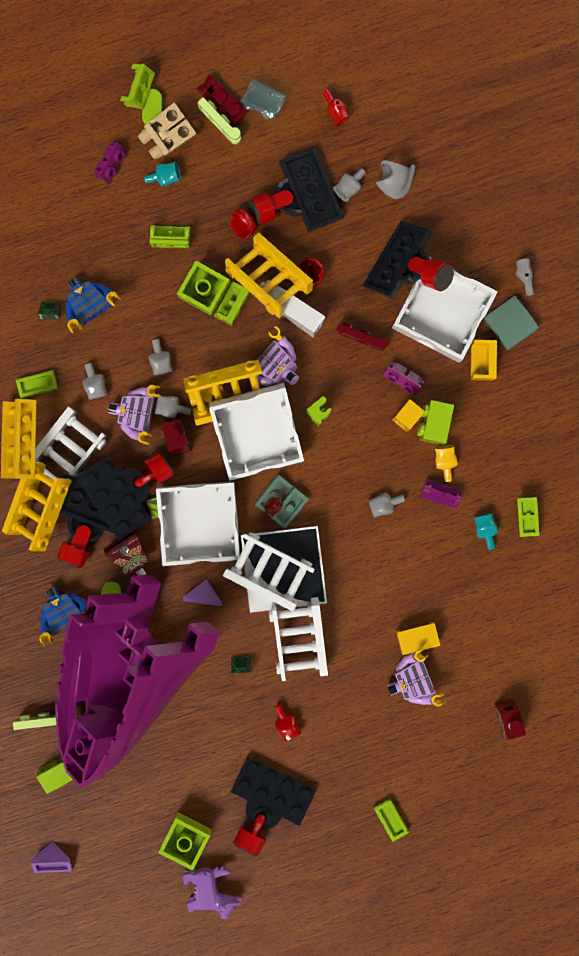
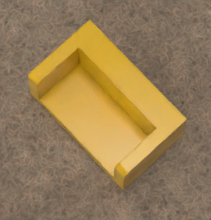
M473 340L471 343L470 380H495L497 377V340Z
M409 399L392 421L407 432L423 415L424 410Z
M433 621L427 625L404 631H396L402 655L417 652L421 647L425 650L440 646L436 626Z

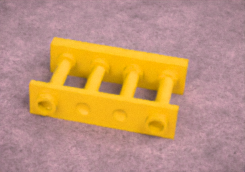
M258 233L253 237L254 249L236 264L227 258L225 260V271L229 277L235 278L264 304L270 314H275L280 319L282 317L281 305L298 291H303L308 295L313 290V280ZM257 255H263L267 261L249 276L241 270ZM276 267L280 273L264 287L261 288L254 282L269 268ZM285 278L290 279L294 285L276 300L268 294Z
M259 359L183 379L186 393L193 392L197 404L196 408H192L196 426L213 422L209 404H204L200 390L212 387L215 401L221 400L223 397L219 385L230 382L234 396L240 395L242 393L238 380L248 377L250 378L252 390H259L260 386L257 375L262 374Z
M15 399V402L3 401L1 478L34 479L36 400Z
M36 461L34 479H20L2 532L6 535L22 534L32 541L29 547L30 551H46L71 480L50 478L43 473L46 465ZM40 481L51 487L48 498L37 491ZM34 499L45 505L42 515L30 509ZM27 516L38 523L35 533L24 526Z

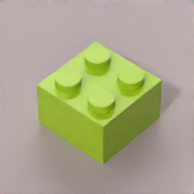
M195 261L177 295L183 301L213 316L231 284L230 279Z
M431 400L425 406L423 405L424 413L421 417H424L423 423L419 424L417 436H420L419 441L443 445L447 442L454 405Z
M177 812L158 853L193 871L211 836L212 829Z

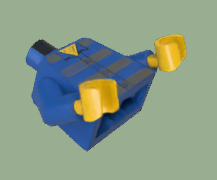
M77 277L71 279L68 285L72 292L67 295L68 301L66 302L68 328L71 333H74L73 329L75 327L81 330V325L85 326L107 309L115 306L113 301L115 299L121 300L116 292L100 283L95 282L91 284L87 281L81 284Z
M55 586L45 591L50 602L42 606L43 610L40 617L41 636L39 640L43 646H45L47 639H49L51 644L54 643V639L50 635L52 634L53 636L66 629L71 614L84 613L87 604L84 598L70 592L60 596Z

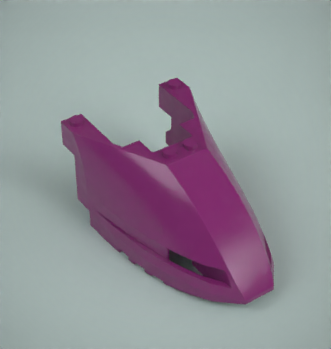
M150 574L132 576L127 593L89 596L84 613L70 615L61 652L64 656L63 664L59 665V673L61 675L56 688L58 696L57 702H55L58 745L66 773L80 788L98 781L135 747L188 678L214 650L220 633L209 622L191 623L188 626L183 642L157 645L148 631V626L161 583ZM86 700L85 716L76 717V702Z

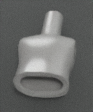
M360 169L354 176L344 174L339 183L333 187L335 194L347 202L362 188L359 180L366 172Z
M530 259L518 260L516 262V277L524 283L526 296L534 295L532 286L533 272L530 266Z
M159 339L152 340L154 353L149 355V362L153 369V376L173 372L170 353L162 351Z
M92 363L84 365L88 377L83 380L82 384L87 392L88 399L93 400L107 395L103 375L95 374Z
M162 395L157 397L154 414L172 419L178 413L190 415L191 408L179 405L177 397Z
M383 493L375 498L368 499L373 517L376 518L381 515L392 514L394 512V505L405 502L403 495L391 498L388 493Z

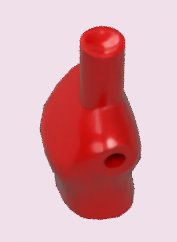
M329 89L324 90L322 94L328 103L327 114L333 119L335 126H339L350 117L347 112V105L339 99H334Z
M281 704L274 707L279 717L275 722V727L282 736L283 741L286 742L299 736L302 732L297 725L295 715H286Z

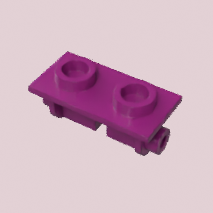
M112 142L111 145L108 144L102 156L107 161L100 160L97 168L94 170V176L98 179L102 178L107 184H110L127 152L118 142Z
M391 361L383 376L390 382L402 387L406 392L416 395L424 383L421 380L422 377L412 371L406 376L404 373L407 368Z
M426 479L420 497L457 509L462 499V491Z

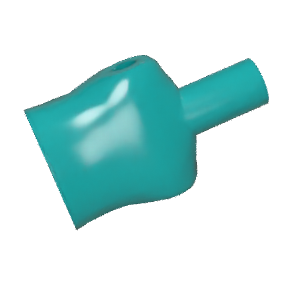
M175 161L169 164H158L156 166V173L144 176L145 182L158 181L160 186L164 187L181 181L178 163Z
M493 513L475 517L474 521L478 538H485L488 550L495 549L493 536L498 534V528L494 521Z

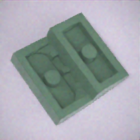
M516 296L484 317L486 324L496 334V338L507 351L539 329Z
M276 474L253 504L286 529L309 499L280 475Z

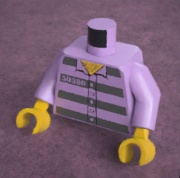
M275 327L278 330L276 336H272L269 332L270 337L276 338L278 341L274 340L259 357L262 374L257 375L261 387H270L281 383L285 384L286 382L294 385L299 379V376L294 373L298 368L295 364L297 358L294 347L284 336L280 335L278 327Z
M156 385L130 391L127 396H122L121 404L111 402L109 405L108 413L119 415L118 423L121 424V429L130 438L149 445L146 442V438L148 436L152 437L149 431L155 404L154 397L160 396V394H155V389L160 388V386Z
M421 647L417 652L408 654L401 659L394 672L397 681L388 684L387 688L390 695L402 692L404 699L411 703L441 706L445 701H439L438 697H442L444 694L440 692L435 696L433 695L435 690L423 662L428 655H421L420 652L424 650Z

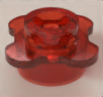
M271 497L265 503L264 509L266 513H270L269 516L273 517L281 511L283 502L279 501L278 497Z

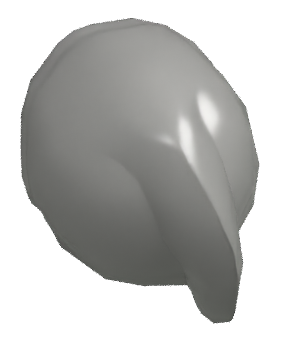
M382 160L383 175L376 182L377 186L393 199L403 198L408 193L412 184L415 165L412 164L408 168L392 161Z

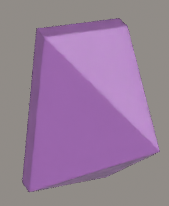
M207 579L183 597V601L221 606L223 602Z
M51 842L31 860L34 873L69 872L73 870L70 858L54 842Z

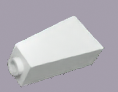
M268 279L266 283L262 282L260 287H264L270 280ZM277 285L268 294L276 300L286 290ZM292 296L281 305L282 316L313 338L324 324V315L295 296Z

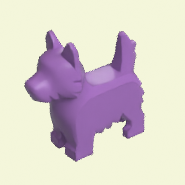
M217 866L214 869L202 867L193 869V871L185 869L182 875L184 885L192 882L195 884L194 888L196 889L194 890V896L190 897V901L187 902L188 911L216 910L222 919H229L230 913L235 910V906L240 905L238 901H241L242 898L219 893L216 878L230 874V871L224 869V866L220 868Z

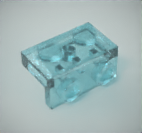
M252 78L244 97L240 101L244 103L245 108L252 111L256 109L261 112L260 115L271 120V118L278 117L287 96Z

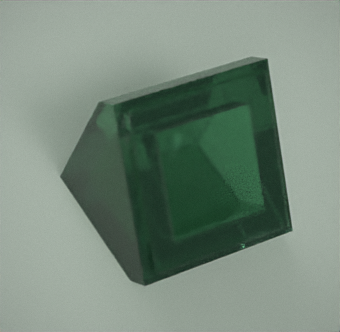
M42 301L38 310L40 318L60 319L61 304L60 302Z
M250 656L231 657V674L251 673Z

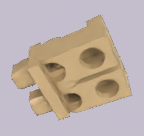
M174 102L144 126L145 129L138 135V138L144 145L153 139L156 146L150 149L149 153L156 160L163 155L165 157L180 146L196 137L197 134L187 119L185 120L184 115Z

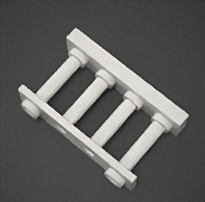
M68 407L35 448V461L40 462L43 456H49L67 470L70 475L76 476L96 450H101L107 442L105 440L107 435L103 433L99 437L76 420L77 412ZM67 426H73L93 442L87 452L64 435V430ZM55 441H61L81 457V460L75 467L52 450V445ZM44 469L43 473L52 479L57 478L47 469Z
M249 532L248 535L244 534L243 538L248 541L235 566L231 569L227 568L223 576L294 611L297 603L293 602L295 599L293 597L306 571L314 572L315 569L311 567L312 563L303 558L299 561L259 541L260 537L252 532ZM254 544H257L265 550L252 576L246 578L241 575V570ZM274 553L282 557V560L270 584L264 587L259 584L260 580L258 579L271 554ZM289 562L300 566L287 594L284 593L282 596L276 593V587Z
M318 597L311 598V605H308V608L294 609V611H277L276 603H272V610H269L270 622H274L279 656V663H276L277 674H281L282 681H286L285 671L309 668L319 669L320 676H327L328 671ZM307 615L313 617L314 623H310V625L279 629L278 619ZM315 634L316 640L312 641V643L290 646L281 645L280 637ZM312 650L318 654V658L310 661L284 664L283 654Z

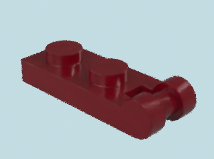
M208 75L203 85L200 84L196 88L197 91L207 101L210 100L217 110L236 126L248 114V110L224 89L213 76ZM211 86L215 89L212 94L208 92Z
M345 322L343 324L338 323L335 333L378 351H384L388 346L386 338L376 339L371 337L370 332L360 330L359 332L353 329L354 326Z

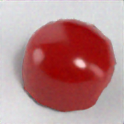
M239 208L230 214L232 219L229 225L239 238L247 239L255 232L256 220L249 210Z
M313 257L300 261L298 268L313 280V287L320 284L325 275L324 265Z

